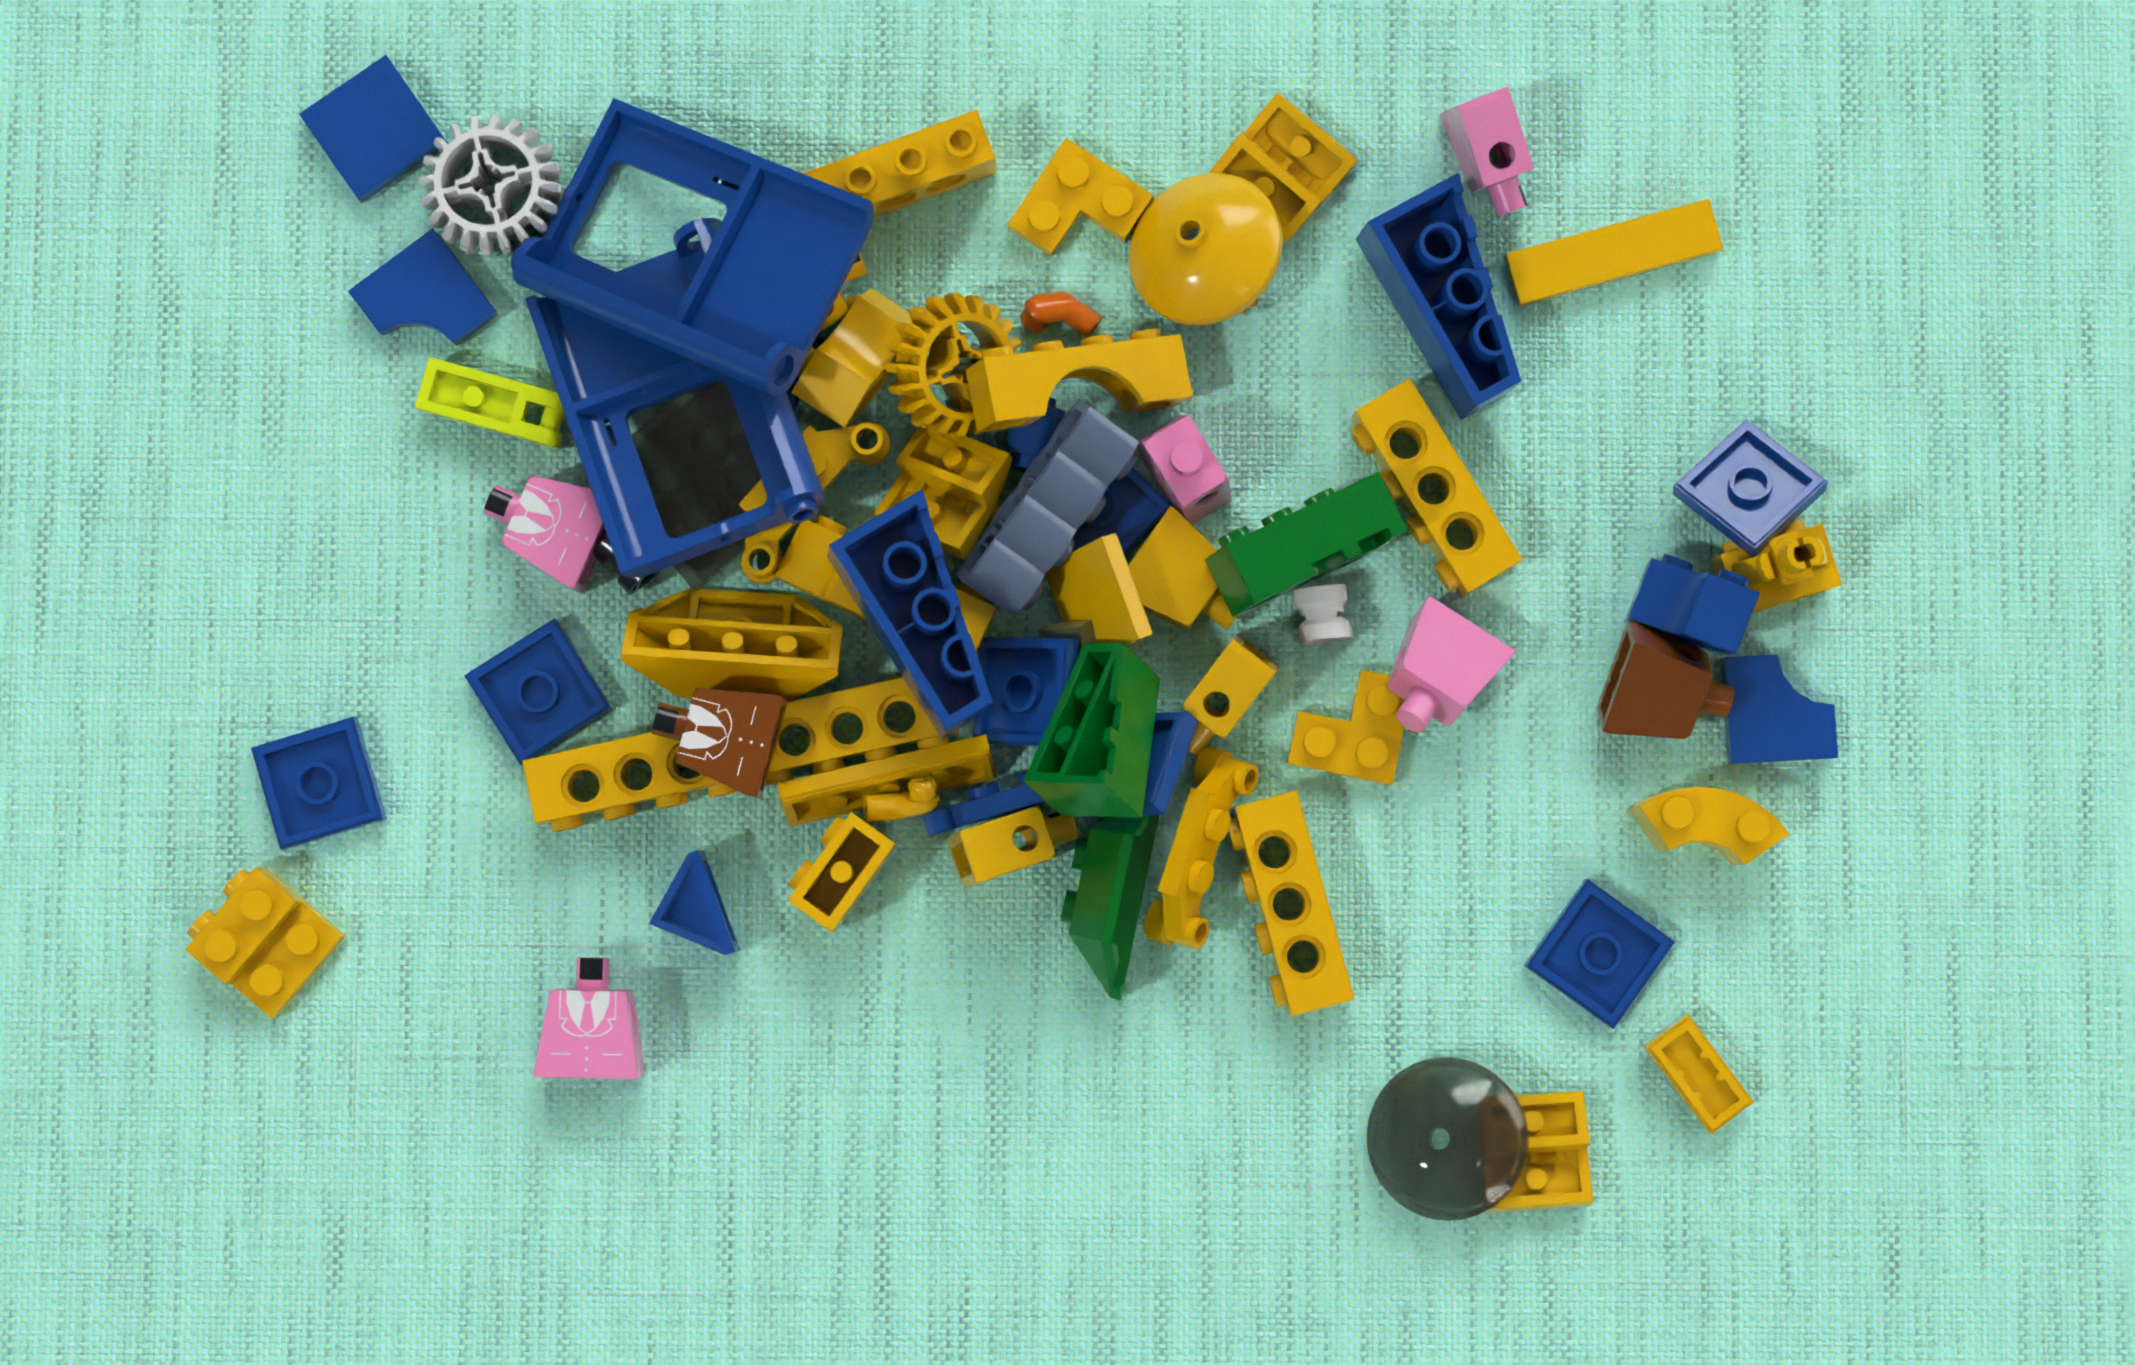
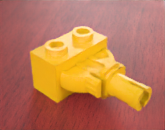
M1803 519L1792 522L1778 536L1771 539L1768 545L1755 557H1751L1734 542L1728 541L1722 544L1724 553L1710 559L1714 575L1717 576L1720 569H1725L1751 580L1748 588L1760 592L1752 613L1825 592L1842 585L1823 523L1806 528Z

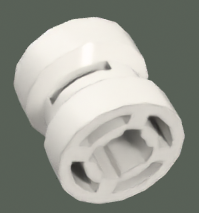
M1345 584L1312 586L1293 591L1295 607L1301 611V616L1306 619L1297 628L1299 644L1327 643L1352 638L1350 621L1345 617H1340V613L1344 612L1343 606L1348 601Z

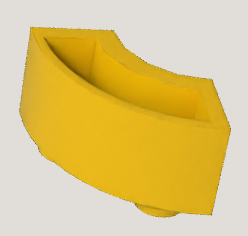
M873 288L858 295V297L854 295L848 297L846 302L849 311L844 318L837 321L839 325L824 343L817 349L811 347L797 375L800 378L791 392L844 428L866 408L892 374L883 367L890 362H896L897 353L891 352L886 346L890 342H901L902 336L894 325L899 324V322L912 324L907 310Z
M1689 787L1665 791L1644 798L1628 807L1658 852L1670 851L1686 843H1698L1718 851L1731 865H1746L1789 835V832L1781 822L1758 803L1737 793L1718 788Z

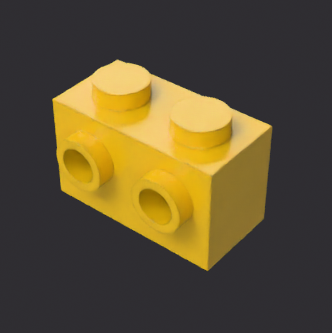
M853 812L845 820L839 815L834 819L820 839V842L826 846L814 864L806 859L788 884V886L794 889V892L787 901L830 932L838 930L898 846L896 842Z

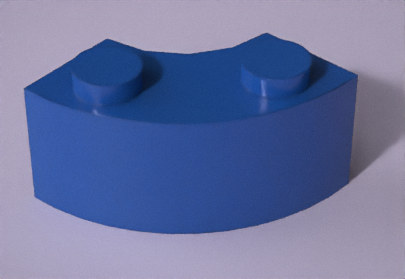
M1667 554L1663 555L1661 561L1651 558L1646 565L1624 622L1627 623L1628 619L1637 621L1699 648L1724 654H1736L1760 595V592L1748 588L1751 580L1725 569H1720L1717 576L1710 573L1692 571L1693 564Z

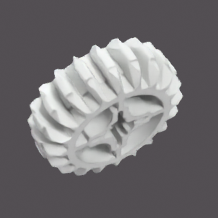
M492 113L490 115L487 128H483L477 116H470L468 122L470 131L464 133L457 124H451L449 129L455 138L453 141L447 144L444 139L435 138L433 143L441 152L439 158L432 155L424 156L423 163L430 170L434 171V174H425L419 177L421 187L431 191L420 198V202L425 209L434 210L428 218L429 223L435 229L445 226L442 238L449 244L460 239V249L464 253L471 254L479 243L481 254L485 258H492L495 246L499 243L502 252L506 256H512L514 253L513 240L519 239L521 243L525 242L530 238L527 233L532 228L544 234L548 226L541 219L542 215L545 214L552 217L557 214V205L549 201L548 198H558L563 195L564 188L561 184L551 181L562 174V169L558 163L548 162L554 155V151L548 143L538 145L541 135L536 129L531 128L522 134L523 124L519 119L512 118L503 130L502 119L498 114ZM491 148H503L514 151L523 156L528 161L529 166L518 169L515 165H497V161L492 156ZM472 156L473 166L471 171L465 177L455 180V186H452L458 169ZM488 169L499 181L494 186L495 193L493 196L495 204L484 191L488 188L489 184L488 179L490 176ZM531 186L525 204L511 217L510 204L517 195L528 192L527 187ZM465 203L468 207L484 206L486 212L491 217L492 224L483 225L469 222L457 214L454 205Z

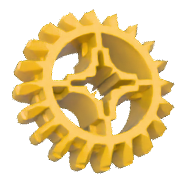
M947 293L943 299L939 296H931L925 299V308L914 306L912 309H908L912 324L899 322V324L894 325L902 339L901 342H890L886 345L891 352L897 353L896 362H890L883 367L887 372L897 375V380L887 389L891 394L903 395L896 408L902 413H912L910 422L914 426L920 428L927 427L930 434L936 436H944V434L948 433L950 437L963 438L964 436L966 437L967 431L972 434H980L977 433L965 370L982 359L981 353L985 350L1012 346L1015 351L1023 343L1017 337H1007L1014 323L1010 322L1009 319L999 318L1001 308L994 304L983 305V299L976 295L964 297L961 293ZM960 322L967 326L977 337L980 346H969L965 335L959 334L956 323ZM929 385H941L945 395L951 396L954 407L947 408L941 404L933 395Z

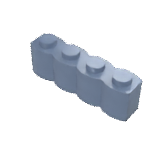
M1079 399L1061 420L1049 443L1029 465L1018 486L999 507L987 530L978 538L967 558L960 563L955 574L963 583L1013 617L1022 609H1030L1037 602L1043 591L1044 585L1041 581L1045 573L1053 565L1058 567L1063 564L1071 554L1075 545V541L1072 538L1076 530L1084 522H1092L1102 511L1106 502V497L1103 495L1108 485L1115 478L1122 479L1134 466L1137 459L1135 450L1139 441Z

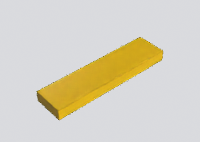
M1705 199L1505 254L1504 261L1517 306L1522 307L1720 253L1724 248L1710 200Z
M984 734L776 784L779 800L789 827H794L863 810V796L867 794L909 792L908 783L915 777L927 776L933 778L937 783L936 793L993 780L997 776L987 735Z

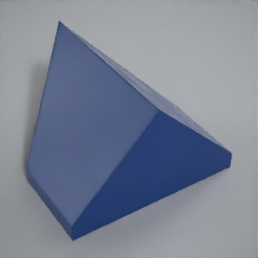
M696 850L688 853L648 924L723 955H730L741 951L705 851Z

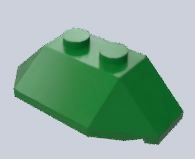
M1142 815V818L1106 817L1090 828L1088 839L1077 838L1071 868L1082 870L1078 890L1067 889L1060 921L1071 923L1069 928L1070 937L1112 999H1122L1159 815Z

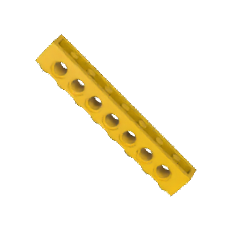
M903 677L787 702L765 786L793 780V770L812 766L814 774L844 768V759L865 755L866 762L898 755L896 750L898 747L917 743L918 750L950 743L949 737L946 736L941 739ZM896 704H908L915 711L914 725L903 733L891 731L886 724L888 710ZM845 715H855L860 718L863 724L861 737L852 744H841L834 735L836 722ZM794 726L805 727L810 735L808 749L798 756L788 755L782 746L784 733ZM957 729L956 731H954L953 733L949 734L948 736H953V735L959 734V730ZM652 732L522 760L535 824H551L552 833L584 826L582 817L603 812L604 820L610 821L636 815L635 805L655 801L657 810L689 803L687 794L708 789L709 798H715L740 791L702 774L693 779L684 778L678 769V763H676L681 741L654 735ZM644 760L652 769V779L646 788L635 791L627 783L626 772L632 763ZM592 772L599 780V792L592 800L582 802L574 792V784L582 773Z

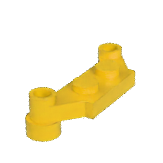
M867 421L856 426L819 432L809 425L802 432L823 492L830 487L851 462L857 461L864 466H875L882 463L888 457L891 450V440L887 431L876 422ZM867 433L878 437L877 444L871 449H863L859 446L860 438ZM762 479L738 504L745 512L760 507L766 502L767 493ZM786 522L745 538V550L741 557V567L744 574L751 581L760 585H768L778 580L775 574L784 557L779 549L780 541L797 523ZM758 553H768L770 556L769 565L762 570L754 569L753 558Z
M1211 746L1205 747L1199 753L1193 770V779L1197 788H1190L1157 890L1162 893L1163 899L1153 902L1145 917L1144 934L1148 940L1166 946L1177 943L1196 950L1205 944L1209 934V922L1206 918L1200 917V903L1203 894L1209 889L1213 881V863L1219 844L1229 831L1231 821L1229 813L1232 804L1239 794L1250 795L1257 785L1259 771L1255 764L1234 759L1231 752Z

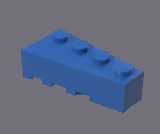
M1459 173L1371 219L1366 223L1355 240L1459 418L1463 420L1505 397L1521 382V378L1502 315H1498L1491 293L1493 285L1488 269L1483 267L1475 240L1478 237L1472 216L1468 217L1462 197L1464 189Z
M921 489L829 544L827 558L941 739L987 712L993 701L971 635L968 633L960 608L961 604L955 586L952 584L943 557L944 553L938 535L935 533L928 512V505Z

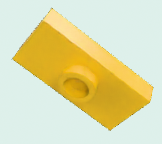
M1685 1014L1643 1046L1707 1133L1713 1134L1754 1103L1689 1015Z

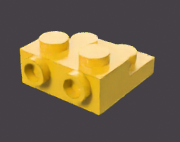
M255 867L251 873L244 868L236 873L224 887L223 893L228 899L215 914L211 910L205 911L191 925L187 934L193 940L185 950L224 984H232L271 1019L277 1018L344 940L346 935L267 867Z

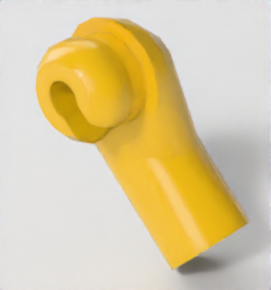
M919 776L909 781V792L864 795L863 813L865 821L901 820L931 813L935 810L940 800V796L936 794V781L931 777Z

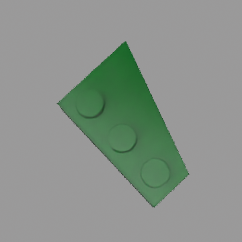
M1377 472L1337 492H1334L1333 488L1326 489L1305 500L1304 504L1306 507L1292 512L1290 506L1283 508L1262 519L1261 522L1264 527L1251 533L1247 526H1243L1219 538L1218 542L1221 548L1204 560L1232 617L1358 561L1407 531L1408 529L1380 473Z
M1084 643L1023 782L1058 813L1064 816L1142 818L1160 677L1124 643Z

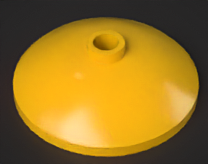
M1204 173L1185 178L1160 193L1148 205L1135 226L1129 246V268L1133 283L1143 300L1155 312L1168 320L1186 325H1208L1229 319L1252 305L1272 281L1282 254L1283 233L1281 222L1274 206L1266 195L1254 184L1241 177L1226 173ZM1200 229L1197 237L1187 240V236L1193 230Z

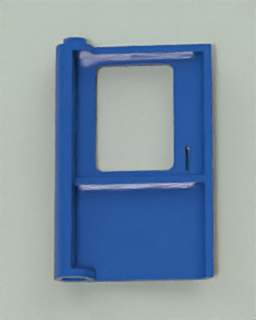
M613 98L572 180L563 192L562 199L558 205V212L552 216L548 229L542 238L538 236L530 237L515 249L511 258L513 279L522 287L777 397L784 394L796 379L870 232L874 211L870 200ZM618 165H629L726 205V215L687 291L680 297L666 294L574 253L575 244L613 170Z
M716 218L693 220L676 231L673 236L675 250L617 271V273L671 296L680 297L687 291L722 222ZM699 236V241H689L692 237ZM532 295L525 298L621 575L635 578L653 574L786 522L801 523L817 515L818 508L825 501V494L786 392L777 397L772 396L548 297L541 298ZM713 382H724L729 389L767 493V500L762 506L679 538H670L667 536L628 426V419L631 414Z

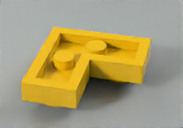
M1065 138L1009 221L1008 229L1052 257L1081 214L1125 243L1139 218L1153 201L1154 195Z
M1365 670L1359 671L1349 721L1298 711L1286 764L1390 786L1393 785L1404 726L1396 718V713L1404 699L1389 690L1387 681L1390 675Z

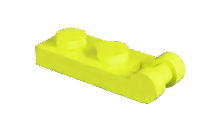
M429 357L414 407L418 411L529 441L550 449L560 450L564 434L560 433V428L565 413L557 392ZM530 404L544 408L539 426L525 422Z

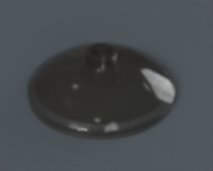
M1438 1057L1414 1063L1403 1069L1381 1090L1375 1100L1368 1120L1367 1149L1376 1177L1387 1193L1409 1211L1430 1219L1445 1221L1472 1218L1492 1209L1512 1191L1520 1179L1526 1164L1529 1149V1132L1526 1116L1517 1096L1501 1077L1487 1067L1470 1060L1455 1057ZM1438 1128L1445 1129L1450 1137L1449 1144L1444 1149H1438L1432 1142V1135Z

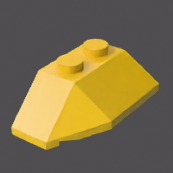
M689 588L663 598L646 609L640 607L628 612L621 660L679 698H692L695 688L774 694L783 696L788 702H791L838 676L843 626L834 620L830 621L818 609L797 595Z

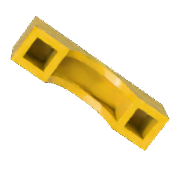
M1147 329L1130 334V340L1113 342L1112 335L1105 334L1085 338L1080 341L1081 346L1064 348L1062 340H1053L1035 344L1031 347L1032 352L1014 354L1012 346L985 350L981 353L982 359L965 370L977 433L1029 426L1046 415L1049 398L1058 382L1071 378L1088 380L1104 388L1117 401L1124 414L1173 408L1193 397L1181 334L1161 336L1160 329Z

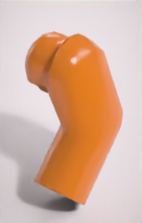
M1064 291L1033 295L1025 302V309L1020 315L1022 325L1031 332L1040 333L1047 327L1048 323L1063 321L1086 338L1094 332L1102 319V316Z

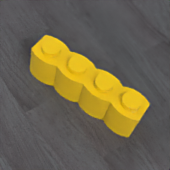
M817 515L814 523L809 520L799 523L775 577L794 588L866 620L827 558L829 544L843 537L847 528L821 515ZM962 582L959 590L956 589L968 633L971 635L976 653H978L981 642L987 634L997 609L988 604L989 600Z

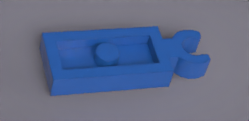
M1026 774L1018 776L1021 786L1001 792L998 783L981 786L967 791L969 801L924 814L923 818L928 836H933L1046 803V801L1023 782Z

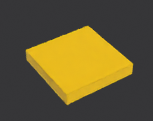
M1116 533L1100 537L1071 552L1063 564L1058 567L1053 565L1045 573L1062 622L1092 620L1096 643H1124L1126 646H1129L1153 635Z

